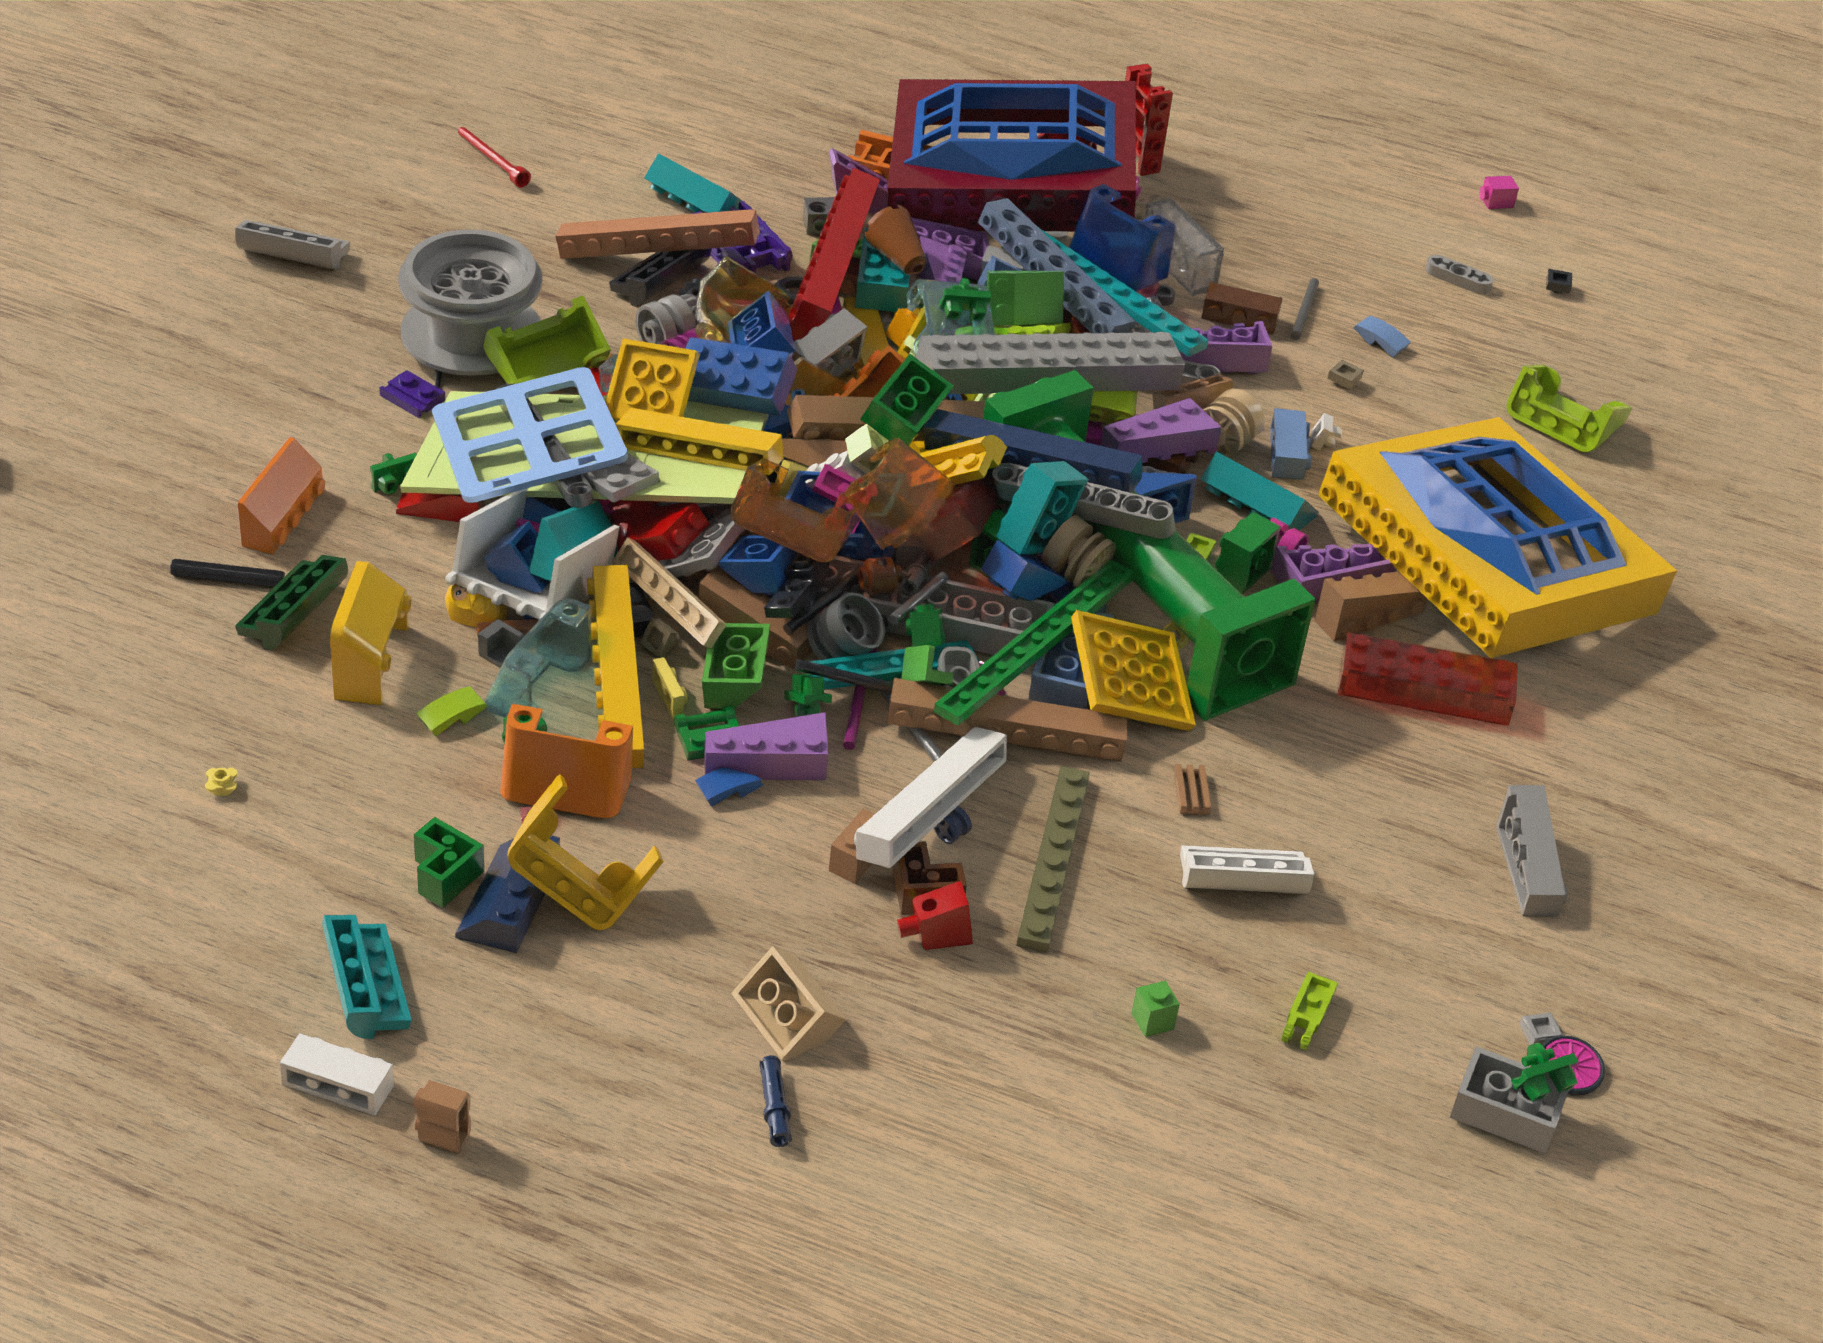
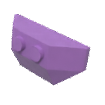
M832 148L829 151L836 194L844 175L850 176L854 167L880 179L868 212L876 214L888 207V180Z

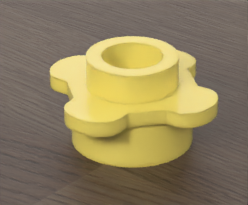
M211 768L206 772L208 782L205 784V789L212 794L227 796L237 788V784L234 782L235 777L238 776L236 769Z

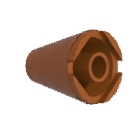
M899 205L898 209H892L891 206L886 207L869 220V229L867 232H864L867 242L905 274L916 275L921 273L927 263V259L909 211Z

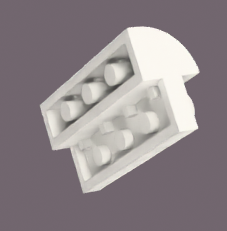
M1181 846L1180 858L1183 868L1182 885L1184 888L1308 894L1312 887L1314 878L1310 858H1305L1303 852Z

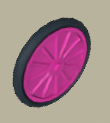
M1557 1036L1547 1040L1542 1045L1546 1050L1553 1049L1555 1057L1549 1059V1061L1575 1053L1579 1062L1572 1069L1578 1084L1570 1089L1568 1094H1589L1602 1084L1605 1076L1604 1062L1597 1050L1588 1042L1573 1036Z

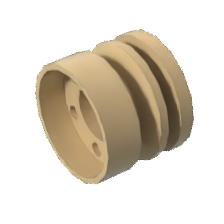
M1234 388L1226 390L1203 409L1221 426L1217 452L1226 457L1234 456L1263 430L1265 423L1264 412L1257 400L1244 390Z
M1074 515L1065 521L1049 540L1043 551L1041 561L1058 574L1066 570L1064 578L1067 582H1073V586L1077 588L1112 559L1116 550V544L1110 539L1105 540V535L1100 532L1091 536L1093 526L1081 517Z

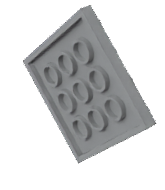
M755 492L741 496L738 504L718 503L701 508L700 510L710 524L677 558L660 560L658 562L675 578L682 575L688 577L703 569L710 571L716 568L725 552L729 551L734 545L733 542L737 536L745 531V525L748 521L757 515V509L764 501L760 493ZM629 577V583L634 582V581Z

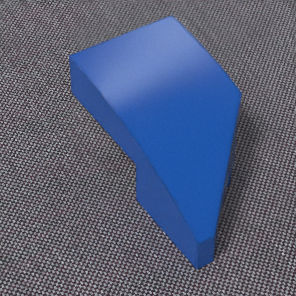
M725 767L716 769L695 780L711 807L736 792L743 798L763 786L758 776Z

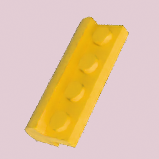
M987 435L903 457L907 473L905 475L907 484L906 497L984 478L988 469L1000 465L1007 449L1006 445L997 436Z

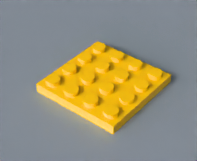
M1076 610L1071 616L1090 710L1190 732L1196 723L1175 634L1165 630Z

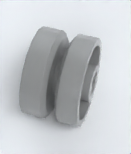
M674 294L658 300V302L653 301L642 305L636 313L637 332L640 340L643 342L660 344L667 339L682 335L697 327L693 313L687 303L680 296Z

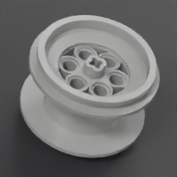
M455 230L440 233L423 240L409 252L398 275L400 292L404 299L412 306L405 314L401 323V340L405 349L420 363L445 373L471 376L498 373L483 349L487 330L500 326L504 333L508 327L513 331L541 321L538 314L530 306L538 298L542 289L543 277L540 266L524 245L508 236L491 231Z

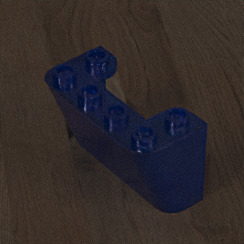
M1102 184L1090 190L1069 248L1135 292L1168 278L1176 224L1158 214L1142 221L1133 218L1109 204L1120 199L1122 194ZM1152 224H1161V225H1163V226L1158 227V226H1154V225H1152Z

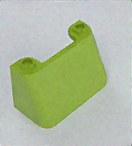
M584 295L572 299L571 303L573 306L565 311L563 308H560L556 315L512 331L508 327L503 333L500 326L487 330L483 349L507 384H518L580 367H600L607 362L606 358L609 356L611 348Z
M1544 364L1523 366L1506 404L1507 411L1513 418L1583 452L1594 451L1625 423L1633 408L1620 401H1611L1607 404H1602L1601 408L1597 411H1592L1558 394L1562 382L1561 376L1556 370Z

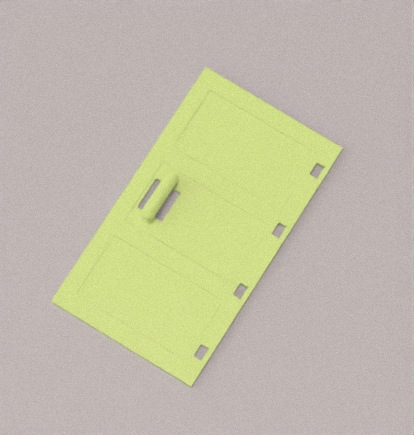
M450 391L445 402L484 392ZM540 394L528 398L543 420L586 409L580 395ZM687 401L683 417L763 431L769 414ZM499 405L455 418L462 439L465 441L514 428ZM435 421L400 486L402 493L461 494ZM592 425L554 434L571 459L604 449ZM519 444L470 457L479 482L527 471L531 468L523 447ZM627 449V453L658 471L660 482L621 500L738 504L749 471ZM553 482L527 488L526 497L563 498ZM592 489L593 499L609 500Z

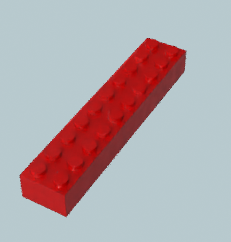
M854 167L850 176L844 175L791 308L789 322L794 342L798 339H803L812 328L819 327L830 316L878 187L879 178Z

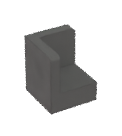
M497 619L478 633L479 656L500 669L507 670L525 656V636L523 633Z

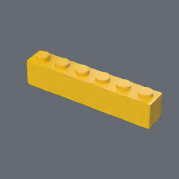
M630 408L616 423L619 434L628 450L770 475L784 459L782 434Z

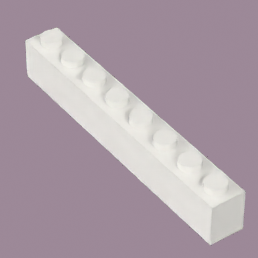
M979 727L971 729L913 782L890 800L888 804L874 814L871 819L857 829L854 836L856 859L887 868L892 867L1006 762L1007 735Z

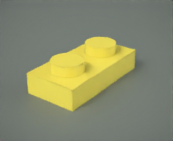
M664 657L653 659L652 682L670 716L674 719V715L684 714V704L688 703L686 690L683 686H679L675 669L669 667Z

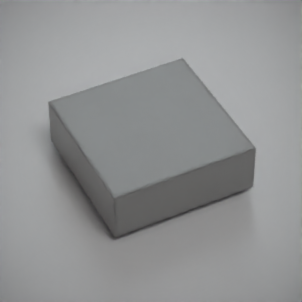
M1551 1012L1521 1017L1519 1024L1530 1045L1534 1043L1543 1045L1553 1037L1563 1036Z

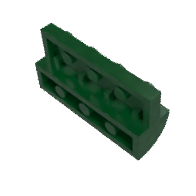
M321 555L315 562L301 560L235 625L237 634L262 640L264 648L267 650L277 648L345 580L348 575L346 558Z

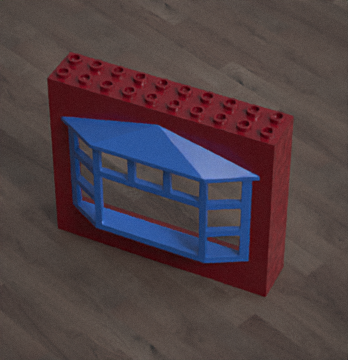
M899 79L888 179V207L891 206L892 209H898V205L903 206L909 211L912 218L976 231H986L978 223L986 203L1008 198L1043 231L1135 232V81ZM944 125L924 135L926 126ZM1084 126L1105 128V135L1102 136ZM959 133H990V139L958 138ZM998 133H1029V139H997ZM1037 133L1069 134V139H1037ZM951 134L950 139L923 151V146ZM1076 135L1104 147V154L1076 140Z

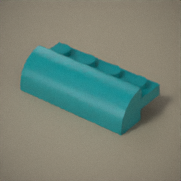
M324 915L322 928L348 1030L357 1037L374 1039L376 1030L409 1029L412 1020L386 924H358L356 915Z

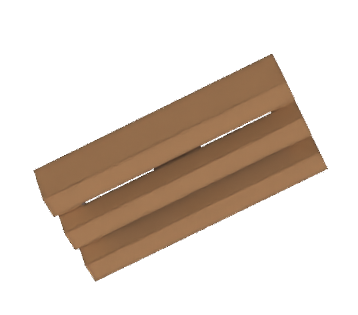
M1175 764L1174 775L1180 814L1210 815L1211 803L1205 765H1199L1198 769H1194L1193 765L1187 764V768L1184 769L1181 764ZM1183 777H1188L1192 807H1187ZM1195 777H1198L1202 807H1199Z

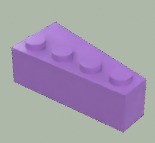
M1263 321L1254 322L1253 327H1245L1244 323L1234 324L1233 329H1223L1220 325L1211 326L1208 331H1202L1200 328H1191L1208 339L1207 348L1190 357L1179 351L1184 361L1213 365L1224 373H1234L1236 371L1257 374L1259 372H1268L1272 343Z
M1191 398L1104 426L1101 446L1142 455V463L1147 462L1148 458L1152 457L1160 460L1171 459V455L1184 453L1185 457L1195 456L1196 451L1206 450L1208 454L1216 453L1221 426Z

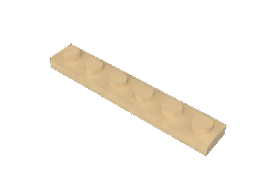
M627 537L613 562L616 565H628L629 577L703 646L711 649L727 624L635 540Z

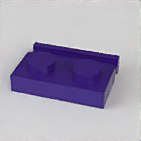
M408 370L388 381L386 387H379L381 397L417 418L421 417L422 412H429L433 407L446 400L445 391Z

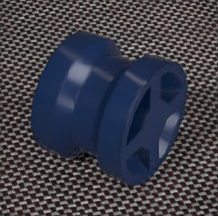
M957 806L934 827V830L939 839L944 843L952 844L958 840L959 835H966L971 831L972 823L966 811Z

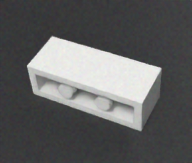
M300 1033L280 1061L282 1085L374 1116L394 1087L392 1064L387 1063L383 1059L372 1058L357 1053L350 1048H342L324 1042L320 1038H312Z

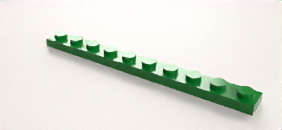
M1111 559L938 700L934 706V713L957 726L1072 632L1074 629L1071 616L1076 610L1095 613L1133 581L1134 571Z

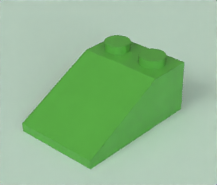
M987 270V291H991V300L986 311V322L988 325L1063 323L1064 271Z

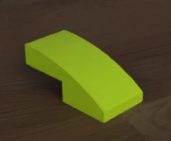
M468 686L434 700L416 714L436 737L458 719L464 725L488 706Z

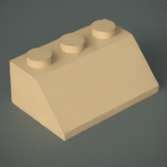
M775 946L768 950L731 993L783 1061H787L825 1044L847 1020L798 957Z

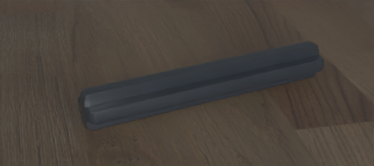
M176 558L172 559L170 564V573L173 576L275 587L285 577V572L279 570Z

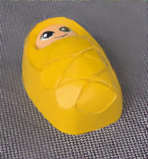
M457 584L450 586L446 592L445 605L450 620L477 627L479 622L496 621L497 619L501 621L506 620L508 615L507 605L500 604L497 606L491 602L490 598L479 593L475 595L467 593V588Z

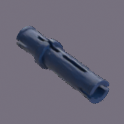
M770 1055L763 1057V1061L760 1060L759 1062L766 1104L763 1115L764 1120L769 1126L771 1145L774 1147H784L789 1145L788 1142L792 1141L789 1127L791 1111L785 1100L781 1061L777 1056Z

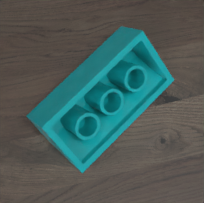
M659 153L644 179L651 183L650 188L661 195L664 191L669 193V199L678 204H681L682 201L687 203L686 208L694 213L699 211L704 213L730 211V207L733 206L738 209L739 202L742 201L732 192Z
M1217 451L1200 480L1207 484L1205 489L1218 497L1223 493L1229 497L1227 501L1240 509L1243 505L1250 508L1249 514L1255 512L1264 518H1276L1289 525V530L1295 528L1300 531L1316 518L1319 513L1305 499Z
M593 500L588 506L572 507L541 519L529 571L531 574L551 581L554 561L557 557L612 527L600 502ZM617 547L615 548L614 558L617 554Z

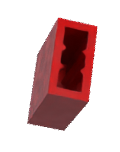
M694 502L654 507L619 542L623 545L628 537L635 540L657 561L674 559L710 523Z

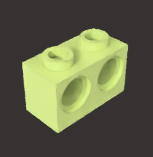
M865 424L845 438L850 462L876 482L878 474H907L902 451L868 424ZM887 483L886 488L892 485L893 483Z

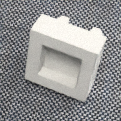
M1326 413L1322 415L1311 430V447L1319 451L1324 444L1327 447H1335V439L1331 438V436L1342 437V429L1333 426V417Z

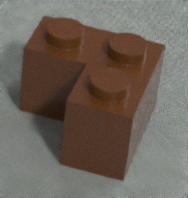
M926 841L915 844L892 866L901 915L914 914L912 900L915 897L955 882H962L966 894L967 884L962 863L931 864Z

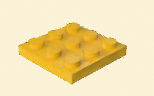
M623 338L605 402L613 420L619 421L630 408L683 417L700 353L691 349Z

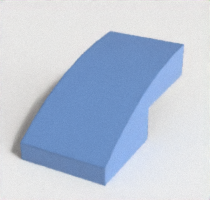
M1373 316L1367 317L1354 327L1370 346L1378 342L1392 358L1406 349L1411 343L1396 328Z

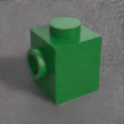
M934 604L917 605V611L910 612V618H906V632L908 636L912 635L913 647L943 645L945 643L942 608L934 609Z

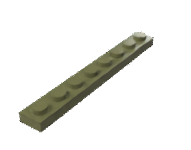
M1065 766L1060 767L1016 946L1048 952L1089 781V771Z

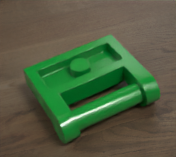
M734 706L723 707V710L690 716H685L684 714L674 715L675 729L687 761L704 758L705 732L739 726ZM725 722L724 725L699 728L693 730L688 729L690 727Z

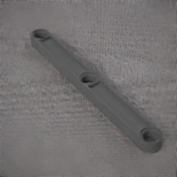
M504 384V385L499 386L497 389L503 388V387H507V386H510V385H514V384ZM527 398V403L530 407V410L535 421H544L541 415L533 406V404ZM499 405L505 413V415L510 420V422L512 423L506 406ZM555 435L543 438L552 462L571 459ZM583 474L553 481L570 506L580 508L592 503V488Z

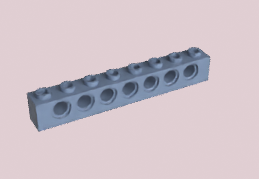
M1008 198L986 203L978 223L1027 271H1064L1063 306L1092 334L1109 332L1130 333L1135 320Z

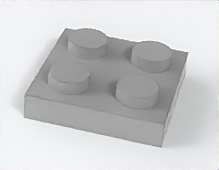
M629 453L628 459L623 463L583 473L592 489L614 503L660 482L658 471Z

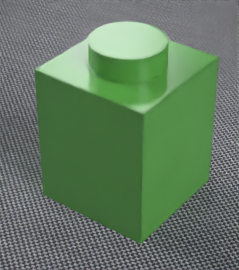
M1165 980L1136 988L1131 1014L1143 1035L1148 1037L1174 1030L1180 1003Z

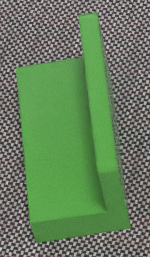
M934 646L906 647L902 679L941 686L952 685L953 673L932 669Z

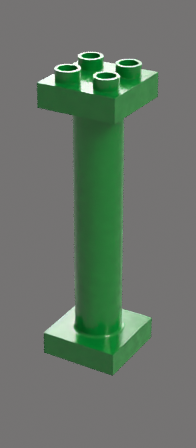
M1076 370L1052 378L1044 377L1036 383L1009 392H998L985 399L983 419L1085 442L1094 387ZM994 468L988 469L984 478L975 480L977 488L989 500V496L996 491L992 474ZM1085 520L1093 526L1091 536L1100 532L1105 535V540L1110 539L1116 544L1112 560L1134 571L1132 582L1195 644L1187 689L1192 709L1204 721L1296 685L1316 600L1298 581L1293 578L1244 597L1176 530L1170 537L1159 539Z

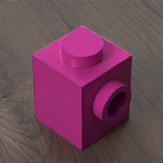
M1512 176L1485 177L1483 186L1480 187L1479 195L1487 209L1514 208L1519 188Z

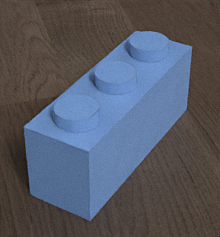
M1274 408L1270 427L1272 477L1303 480L1305 470H1310L1312 455L1309 454L1311 438H1308L1310 422H1306L1305 411Z

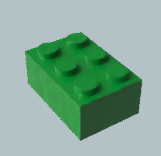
M909 354L873 398L860 420L905 452L934 412L942 405L954 385Z

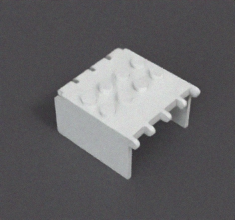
M526 488L512 492L460 519L452 572L447 574L445 583L450 586L457 584L467 588V593L472 595L479 593L486 596L497 606L504 604L514 608L518 615L524 616L528 614L539 619V624L545 626L593 597V595H587V578H592L593 566L613 564L619 526L613 525L557 557L554 561L551 581L539 593L499 582L497 577L488 570L483 557L503 535L517 528L516 521L518 518H523L527 495Z

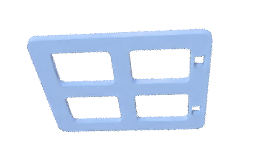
M586 367L441 403L432 409L433 417L463 500L468 503L478 502L623 463L628 459L625 444L591 370ZM571 386L577 388L586 408L585 410L541 422L535 421L527 403V398ZM498 405L506 406L514 425L513 429L468 441L462 439L455 420L457 416ZM589 425L594 426L604 448L603 450L560 462H552L543 441L544 437ZM517 444L522 445L531 467L529 470L485 482L478 481L470 457Z

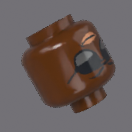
M890 557L866 559L863 567H859L858 570L860 587L872 596L894 593L898 583L902 581L900 565L896 566Z

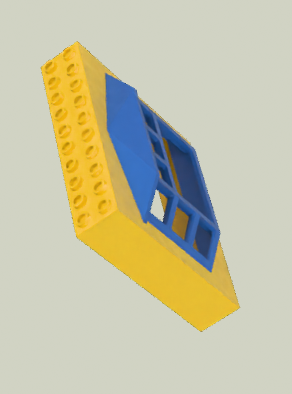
M1500 417L1333 451L1318 496L1369 544L1378 548L1377 551L1386 560L1389 559L1390 563L1490 658L1656 615L1677 573V570ZM1479 464L1549 527L1539 528L1470 466ZM1455 469L1468 482L1456 484L1444 471ZM1480 491L1497 507L1485 510L1468 494ZM1509 517L1526 533L1513 535L1496 519ZM1557 537L1564 539L1573 547L1582 566L1563 570L1549 539ZM1537 542L1551 573L1533 577L1520 546Z

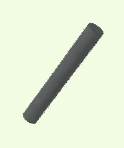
M940 572L895 610L889 616V621L893 625H897L910 612L917 608V605L923 603L948 581L947 574Z

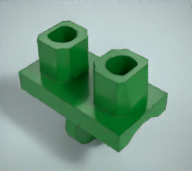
M962 278L960 286L951 285V289H944L943 297L939 300V309L945 310L947 319H958L962 315V310H969L972 320L982 321L991 300V291L978 290V287L969 285L968 279Z
M390 453L384 454L382 456V463L370 466L372 490L374 492L382 490L386 495L395 493L398 485L402 484L417 453L395 459Z
M792 674V690H784V699L797 702L795 705V715L800 717L820 713L821 708L818 701L832 703V694L824 693V677H816L811 674Z
M1540 1043L1529 1045L1527 1056L1522 1057L1521 1062L1524 1067L1530 1065L1531 1067L1523 1069L1521 1076L1511 1080L1514 1089L1523 1087L1532 1102L1543 1099L1552 1093L1546 1081L1550 1078L1558 1093L1572 1089L1578 1084L1572 1069L1579 1062L1575 1053L1549 1061V1059L1555 1057L1553 1049L1546 1050Z

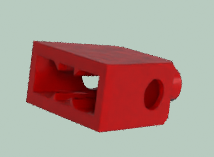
M961 881L915 897L912 900L914 915L897 919L900 937L904 938L918 934L922 948L925 950L973 944L969 903Z

